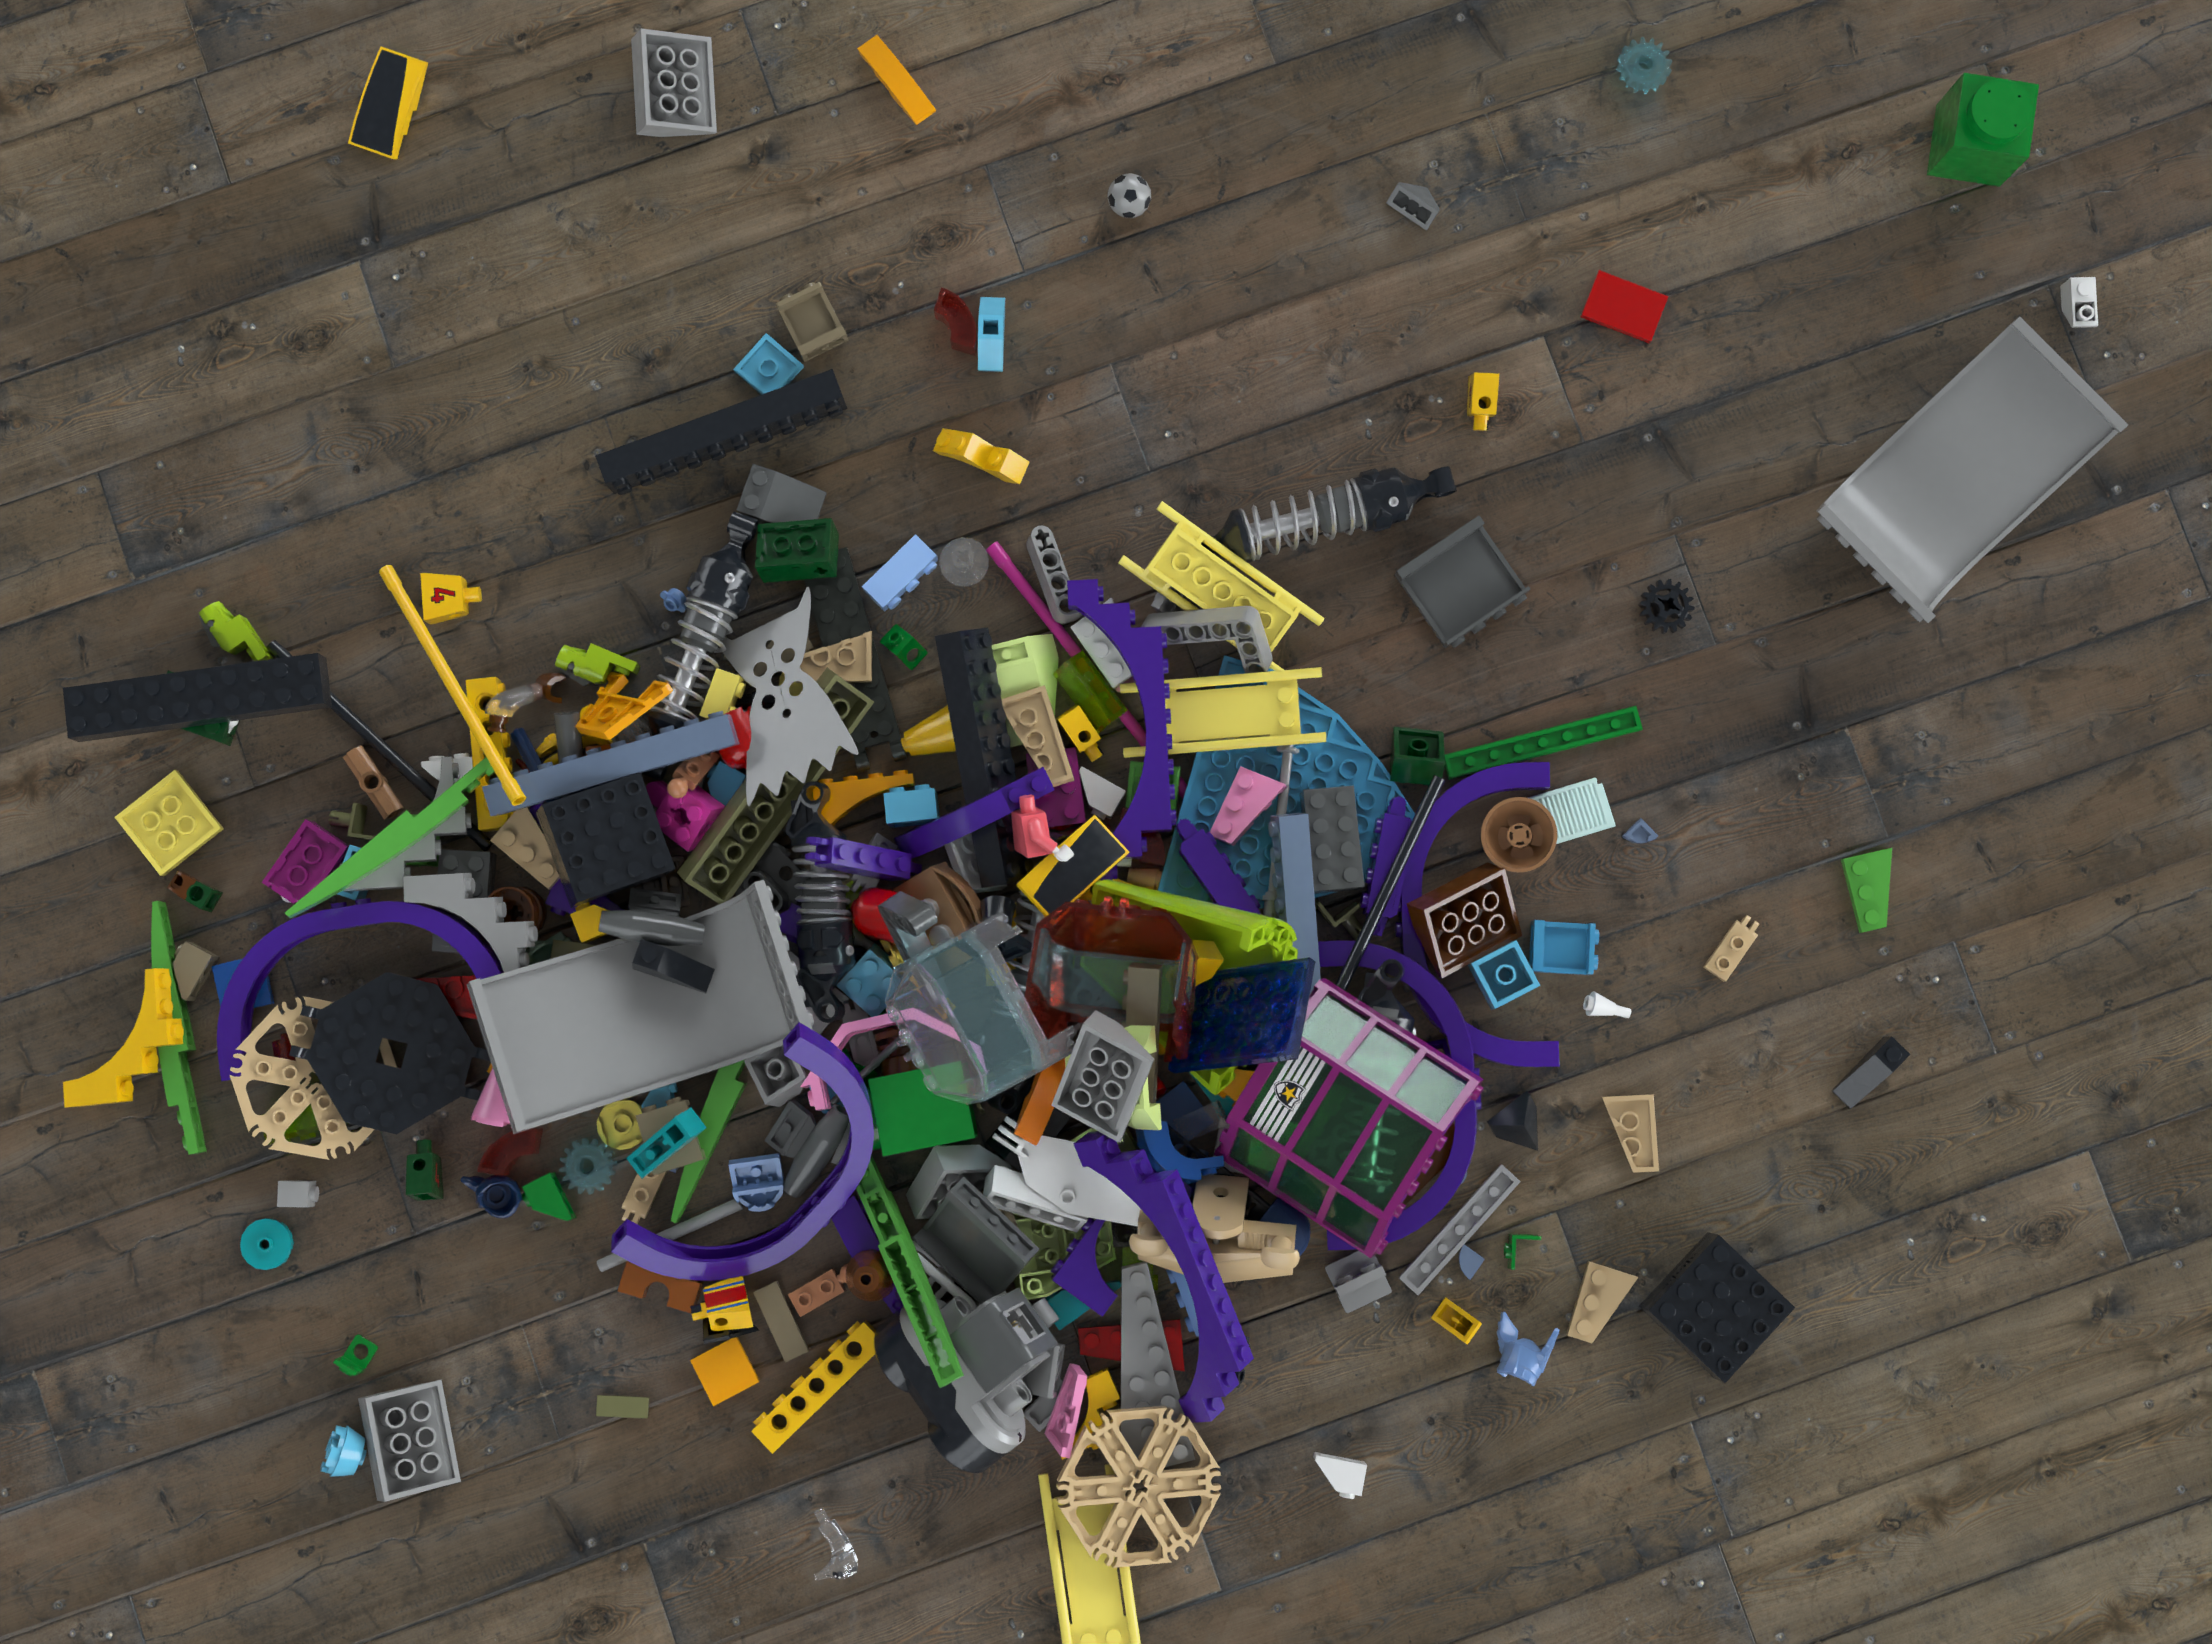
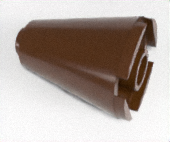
M869 1249L861 1251L848 1263L846 1283L849 1290L859 1299L878 1301L885 1298L893 1290L895 1285L880 1250ZM864 1275H869L871 1282H867Z

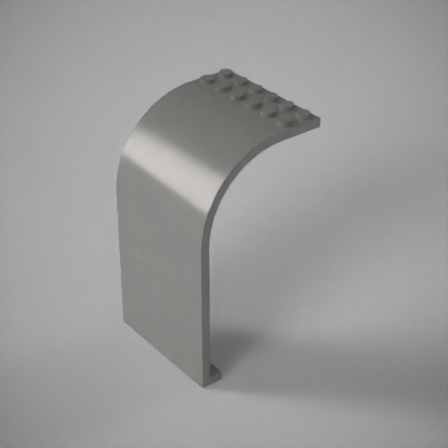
M2018 317L1850 475L1816 510L1820 515L1816 519L1826 529L1829 530L1832 527L1838 533L1835 538L1845 548L1851 546L1856 551L1853 556L1862 566L1865 567L1869 564L1874 569L1871 575L1881 585L1887 583L1892 588L1889 593L1899 603L1902 604L1905 601L1910 606L1907 611L1919 623L1922 620L1929 623L1936 617L1932 612L1948 591L1995 545L2118 432L2124 430L2128 424L2021 317Z
M764 880L754 882L738 896L715 907L684 918L705 925L702 945H661L715 969L706 994L634 970L632 962L640 942L628 941L622 938L481 980L478 978L469 981L467 988L513 1134L687 1080L783 1046L784 1038L798 1022L813 1030V1016L810 1011L806 1010L804 1004L806 1000L803 987L798 985L796 979L798 974L797 967L793 960L790 961L787 952L789 950V943L786 936H782L779 927L781 925V918L778 911L773 909L771 903L773 894L769 885L766 886Z

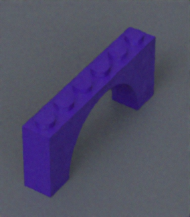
M1183 1183L1189 1197L1194 1189ZM1088 1218L1087 1222L1081 1227V1230L1084 1231L1078 1240L1073 1238L1067 1246L1066 1251L1069 1253L1064 1260L1058 1259L1050 1271L1053 1273L1051 1279L1103 1317L1118 1295L1105 1283L1096 1263V1240L1105 1220Z

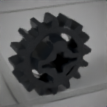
M1668 579L1665 585H1663V582L1658 580L1656 587L1652 584L1647 587L1649 593L1643 592L1641 594L1645 601H1641L1638 604L1639 607L1644 608V611L1639 615L1647 617V620L1644 622L1645 625L1653 624L1652 631L1661 628V633L1665 634L1669 628L1672 633H1675L1677 626L1681 629L1686 626L1683 620L1690 621L1692 619L1688 612L1695 610L1694 606L1689 605V602L1694 598L1686 596V593L1689 591L1688 588L1680 589L1681 582L1672 585L1671 579ZM1660 591H1669L1664 596L1656 595ZM1678 597H1679V599H1680V601H1681V603H1682V606H1680V604H1679ZM1665 602H1668V603H1669V605H1668L1669 610H1668V611H1665V610H1664V607H1665L1664 603H1665ZM1651 607L1654 609L1655 616L1651 611ZM1669 617L1673 619L1677 618V620L1673 622H1664Z

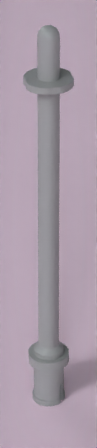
M1294 745L1277 747V751L1283 753L1280 782L1286 784L1287 788L1278 794L1276 815L1287 813L1292 755L1299 753V749L1294 748ZM1271 860L1268 891L1265 895H1262V901H1264L1263 915L1278 918L1274 908L1277 893L1272 882L1275 867Z

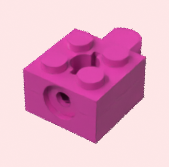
M658 780L648 783L646 789L652 805L658 808L655 814L662 832L687 852L693 851L725 806L698 785L693 791L688 788L687 794L684 797L673 798L669 795L667 790L668 784L664 781Z

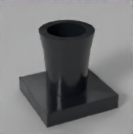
M997 895L986 897L981 901L982 927L959 937L958 943L960 948L993 968L1032 952V942L1011 930L1016 910L1015 902L1008 897Z

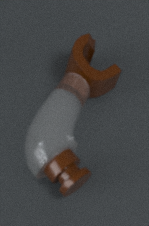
M555 672L540 675L535 683L498 693L490 699L485 708V714H489V722H491V726H488L487 730L506 733L507 729L504 728V724L508 723V717H513L514 712L541 698L546 701L562 704L561 697L551 695V687L555 682L562 683L567 678Z

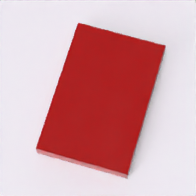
M1599 270L1580 317L1650 344L1669 296Z

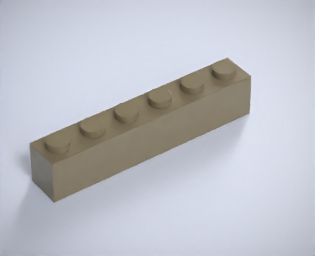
M1132 962L1128 970H1124L1123 985H1127V995H1123L1122 1010L1126 1011V1021L1122 1020L1121 1025L1124 1028L1131 1025L1155 1026L1157 1052L1150 1054L1154 1058V1062L1148 1074L1149 1103H1156L1163 964Z

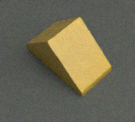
M1446 1297L1431 1317V1319L1467 1345L1482 1325L1480 1321Z

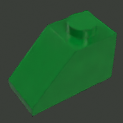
M555 1172L548 1173L522 1187L524 1193H522L523 1200L533 1210L565 1221L577 1218Z

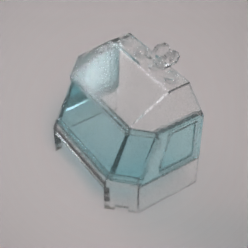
M1002 911L970 924L895 966L885 999L886 1012L889 1018L896 1022L900 1030L898 1032L900 1039L896 1041L897 1046L903 1047L908 1045L911 1050L903 1056L905 1061L912 1060L914 1065L921 1069L925 1076L923 1081L929 1091H933L935 1095L967 1105L986 1101L1070 1055L1075 1045L1074 1041H1070V1035L1074 1033L1073 1025L1049 1039L1045 1037L997 947L1023 932L1017 925L1012 928L1007 923L1009 921L1008 917Z

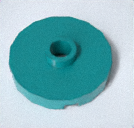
M265 1218L247 1226L241 1237L240 1248L242 1256L248 1264L256 1269L268 1270L277 1268L288 1260L294 1242L292 1233L287 1225L275 1219ZM263 1240H267L269 1242V1247L267 1249L263 1248L262 1246Z

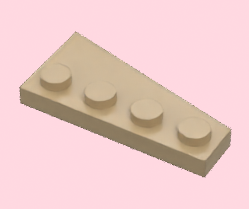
M1045 685L1002 699L1006 718L1037 768L1044 767L1053 787L1074 781Z

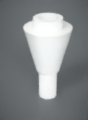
M1595 991L1584 999L1583 1009L1586 1010L1587 1016L1617 1015L1629 1018L1631 1015L1630 1008L1618 1006Z

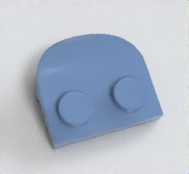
M780 1153L729 1160L728 1165L733 1186L732 1194L736 1202H740L748 1207V1210L754 1212L766 1211L774 1207L775 1203L782 1197L784 1186V1173Z

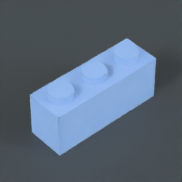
M915 534L862 588L884 612L888 608L892 610L901 602L902 599L900 597L906 591L910 593L918 586V579L924 573L929 575L937 567V555Z

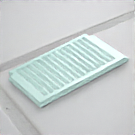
M1596 777L1528 797L1545 806L1553 816L1557 826L1556 844L1616 826L1603 784H1597Z

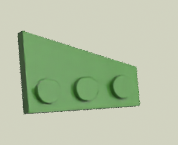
M1892 848L1841 859L1859 933L1887 927Z

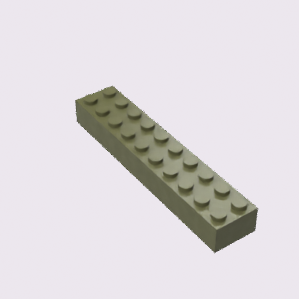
M827 667L817 680V683L831 700L851 735L874 701ZM838 746L836 754L840 750L841 746ZM812 759L805 783L800 782L788 771L785 772L778 796L773 794L764 784L760 783L750 806L747 804L745 779L677 873L686 883L718 904L730 900L791 817V800H798L803 786L807 782H816L826 768L817 760Z

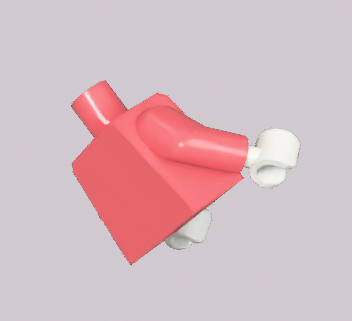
M1034 795L1020 796V809L1011 813L1014 850L1027 858L1054 853L1057 860L1066 862L1073 857L1074 853L1067 845L1064 844L1058 849L1057 842L1050 838L1046 813L1035 807Z

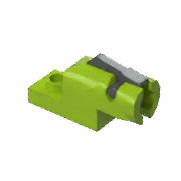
M220 601L206 606L199 612L200 621L213 647H221L233 655L246 649L254 661L274 659L248 619L239 614L234 617Z
M592 643L587 653L584 649L564 645L555 662V666L559 671L582 686H587L590 683L606 684V678L612 672L614 666H616V672L625 676H629L630 673L637 675L641 668L637 662Z

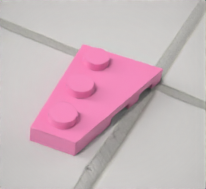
M1240 766L1210 833L1215 839L1234 846L1254 824V820L1270 807L1271 802L1279 793H1282L1287 788L1286 784Z
M1071 1363L1068 1366L1044 1433L1059 1455L1066 1458L1071 1456L1084 1389L1087 1385V1375L1079 1365Z

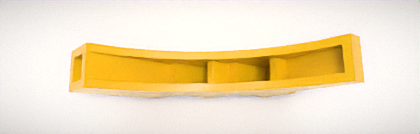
M145 969V990L141 1010L132 1032L112 1059L99 1069L81 1078L63 1082L64 1108L133 1101L134 1086L132 1075L158 1073L159 1058L157 1047L183 1044L184 1029L182 1019L172 1018L173 1003L171 1001L170 987L172 981L169 969Z

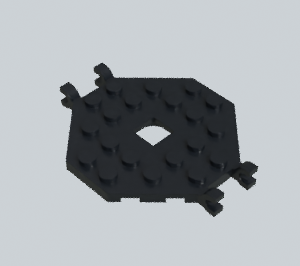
M386 972L323 1009L306 1005L302 1007L300 1015L319 1020L311 1048L307 1049L292 1045L289 1056L308 1060L345 1123L397 1135L460 1097L478 1101L482 1091L465 1087L464 1085L472 1057L490 1061L488 1051L473 1045L437 984ZM382 1038L408 1044L401 1068L376 1063Z

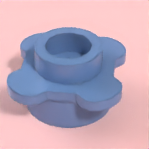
M672 588L668 592L662 591L660 593V597L664 600V606L668 611L678 610L682 613L686 611L687 608L684 605L686 596L682 591Z

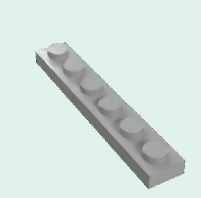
M1500 1164L1398 1278L1416 1295H1419L1521 1181Z

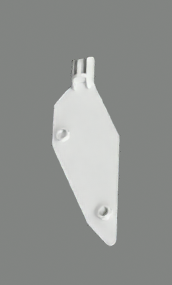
M1006 1116L1004 1121L1015 1129L1017 1123ZM1002 1124L998 1130L1018 1143V1145H1013L997 1133H994L992 1138L1018 1155L1026 1185L1068 1214L1138 1226L1140 1207L1107 1178L1089 1167H1083L1074 1147V1141L1042 1135L1039 1143L1035 1146L1015 1135L1013 1131Z

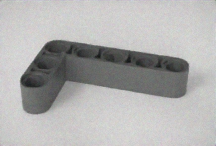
M899 891L881 903L878 909L920 996L926 1005L933 1009L954 994L925 933V930L936 924L938 919L933 909L927 903Z

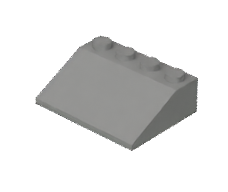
M641 28L631 39L636 134L655 137L716 134L711 37Z
M1095 1010L1081 1027L1051 1106L1120 1143L1154 1058L1119 1022Z
M442 1379L358 1398L377 1501L386 1502L461 1482Z

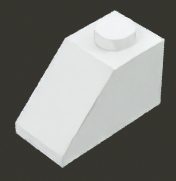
M1081 766L1079 774L1088 806L1093 809L1091 814L1096 815V817L1102 820L1105 817L1111 819L1126 791Z
M1314 1452L1313 1457L1334 1489L1340 1492L1339 1496L1354 1499L1355 1495L1362 1496L1367 1464L1364 1461Z

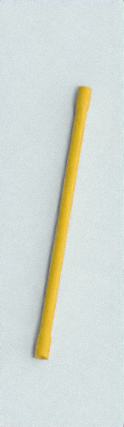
M392 565L382 567L379 570L381 578L388 590L392 592L499 778L513 806L522 804L526 800L525 794L516 779L511 775L403 588Z

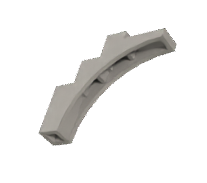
M441 757V774L434 800L455 783L454 778H459V765L454 763L452 757ZM462 807L412 847L343 891L404 889L403 876H411V868L406 867V863L437 861V855L442 854L441 840H436V836L467 835V828H472L471 813H466V808Z
M472 873L403 876L404 902L425 903L444 908L461 916L477 928L490 943L501 962L504 973L529 966V955L525 952V947H535V941L538 939V930L534 926V921L504 922L507 908L505 902H503V897L473 898L476 885L474 878H472Z

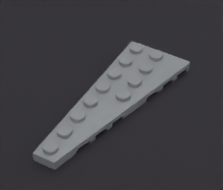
M1143 1261L1121 1267V1409L1165 1405L1167 1408L1170 1407L1174 1410L1171 1420H1176L1180 1413H1184L1178 1401L1180 1395L1147 1262ZM1150 1418L1124 1420L1120 1424V1432L1137 1459L1154 1427V1422ZM1180 1436L1165 1467L1195 1460L1192 1444L1188 1437Z

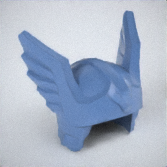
M1501 1312L1496 1333L1499 1339V1351L1502 1356L1497 1373L1503 1377H1506L1508 1374L1526 1381L1531 1386H1535L1540 1374L1544 1372L1560 1330L1555 1328L1548 1338L1546 1345L1540 1350L1530 1339L1522 1338L1517 1340V1328L1513 1325L1506 1312Z

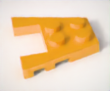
M610 672L606 678L608 684L605 688H599L597 691L599 698L594 705H588L575 727L580 734L610 740L668 696L673 689L666 682L654 680L638 698L617 695L629 681L624 674Z

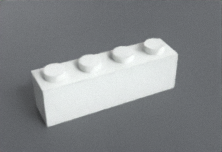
M994 1165L985 1177L983 1195L998 1209L1076 1233L1087 1222L1088 1217L1068 1214L1027 1186L1023 1173L1010 1170L1005 1166Z

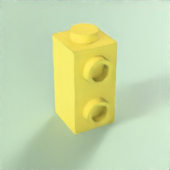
M716 668L699 716L708 720L709 714L723 711L725 714L737 709L735 707L737 699L742 698L746 684L743 683L744 679L741 676Z

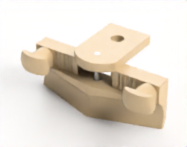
M1201 1174L1202 1180L1196 1182L1193 1209L1223 1283L1293 1275V1268L1297 1266L1300 1259L1299 1252L1295 1250L1296 1225L1244 1220L1249 1178L1224 1175L1202 1176ZM1140 1210L1138 1234H1132L1129 1239L1131 1250L1138 1254V1260L1183 1274L1176 1257L1164 1237L1147 1215Z

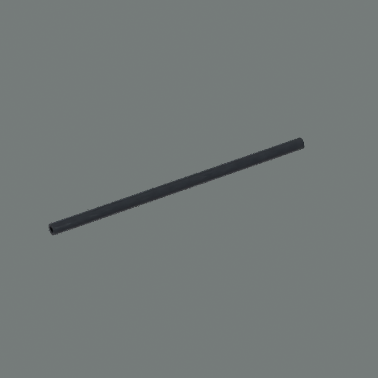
M273 640L267 646V650L276 658L292 656L276 640ZM330 691L331 709L426 798L433 802L437 789ZM473 823L472 828H467V836L483 851L488 850L493 843Z
M1433 775L1335 984L1344 991H1347L1445 782L1444 779ZM1330 995L1309 1039L1310 1042L1318 1047L1321 1046L1341 1004V1001Z

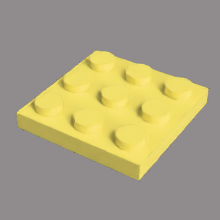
M177 770L172 771L115 816V819L155 870L163 877L224 829Z

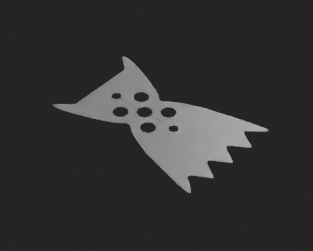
M809 587L806 588L797 609L734 640L725 637L721 641L726 647V650L723 652L725 657L748 684L756 688L749 716L751 743L746 759V796L748 806L751 805L760 783L764 784L773 794L778 796L785 772L788 771L800 782L805 783L812 759L817 760L826 769L831 771L838 746L843 747L850 753L856 755L859 753L853 738L829 697L818 683L800 668L806 650L811 610V592ZM769 640L774 642L771 649L766 648V643ZM792 648L795 652L794 659L789 663H784L781 659L783 651ZM759 662H765L767 665L765 674L760 677L755 676L753 671L755 665ZM778 671L783 672L785 675L784 682L780 686H774L771 682L772 676ZM795 681H800L803 684V690L798 696H792L789 692L791 684ZM766 695H773L775 697L774 706L768 710L764 709L761 703L762 699ZM785 709H790L791 711L788 718L783 717Z

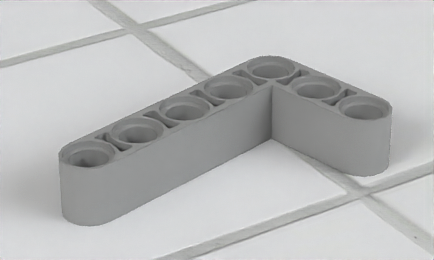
M1252 606L1152 613L1146 616L1141 626H1161L1162 633H1167V645L1235 640L1245 673L1268 672L1273 660L1260 614Z

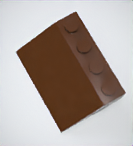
M1488 862L1407 903L1412 926L1440 978L1448 976L1522 936L1506 870Z

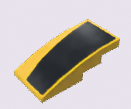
M380 46L358 105L348 144L391 159H398L403 135H407L412 113L417 111L428 62Z
M1096 815L1092 816L1058 846V849H1060L1064 844L1073 851V857L1066 862H1062L1056 859L1054 853L1049 854L1016 884L1050 923L1072 906L1098 880L1102 879L1129 854V851Z

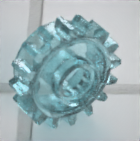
M1641 37L1639 44L1633 39L1629 47L1624 46L1623 54H1620L1617 59L1620 64H1618L1616 71L1621 72L1619 80L1626 82V88L1632 87L1636 93L1638 90H1643L1645 94L1650 88L1656 91L1659 84L1664 85L1667 80L1666 77L1671 73V69L1668 67H1670L1672 60L1666 59L1669 50H1661L1662 42L1656 46L1654 45V38H1651L1649 43H1646L1645 38ZM1639 63L1647 64L1649 69L1642 68Z
M587 1138L582 1139V1145L577 1141L572 1142L574 1149L565 1148L564 1151L568 1156L560 1158V1161L565 1163V1167L559 1168V1171L566 1173L562 1181L570 1180L571 1183L568 1188L574 1189L577 1186L579 1194H582L585 1188L588 1194H594V1187L598 1191L604 1190L602 1184H611L609 1176L616 1174V1171L612 1170V1165L617 1164V1161L611 1160L614 1152H607L605 1150L607 1147L606 1143L599 1146L598 1139H593L591 1144H589ZM586 1159H590L594 1164L591 1173H586L583 1169V1162Z

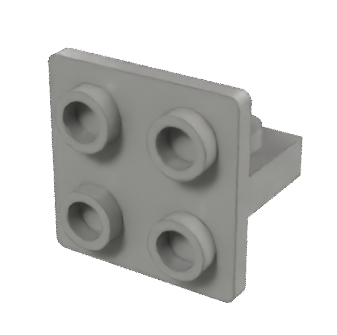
M1358 1250L1325 1266L1329 1279L1346 1313H1350L1392 1292L1385 1277L1386 1273L1375 1255L1369 1258Z

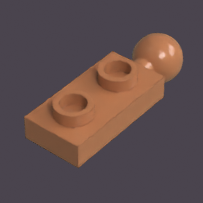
M711 752L683 761L672 775L674 779L668 783L667 790L669 795L673 798H682L687 794L688 788L693 791L717 763L720 755L716 752Z
M848 1263L842 1266L840 1274L837 1275L833 1268L788 1294L800 1317L846 1291L843 1283H846Z

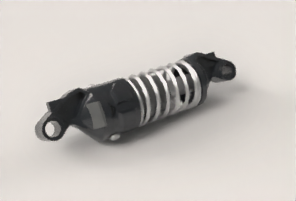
M807 782L803 786L798 800H791L792 815L788 820L785 832L791 839V846L794 852L816 851V846L806 844L808 837H834L847 840V836L831 825L821 814L822 809L831 796L829 787L824 783ZM815 787L820 789V796L817 800L812 798V791ZM805 858L794 859V864H811V869L796 871L793 874L796 877H811L807 878L803 883H797L794 886L796 889H802V895L795 898V900L800 902L801 907L796 910L798 914H801V920L797 922L796 942L798 944L799 970L796 979L798 985H801L805 992V1007H812L814 1013L822 1022H837L844 1017L845 1007L833 993V989L839 980L856 964L853 922H851L852 918L850 917L852 913L847 910V905L851 903V900L846 898L845 894L850 891V888L843 885L842 882L848 880L850 876L842 872H832L836 870L816 867L814 865L815 862L805 860ZM829 1004L833 1005L835 1009V1014L832 1018L826 1013V1008Z

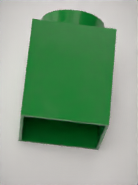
M1963 73L1936 105L1927 175L2000 187L2030 156L2039 84Z
M963 1061L868 1079L870 1088H867L871 1102L874 1128L873 1150L882 1149L883 1156L979 1137L971 1095L966 1087L968 1079Z

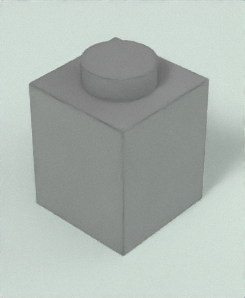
M278 1181L277 1207H314L315 1202L319 1199V1187L316 1186V1181Z

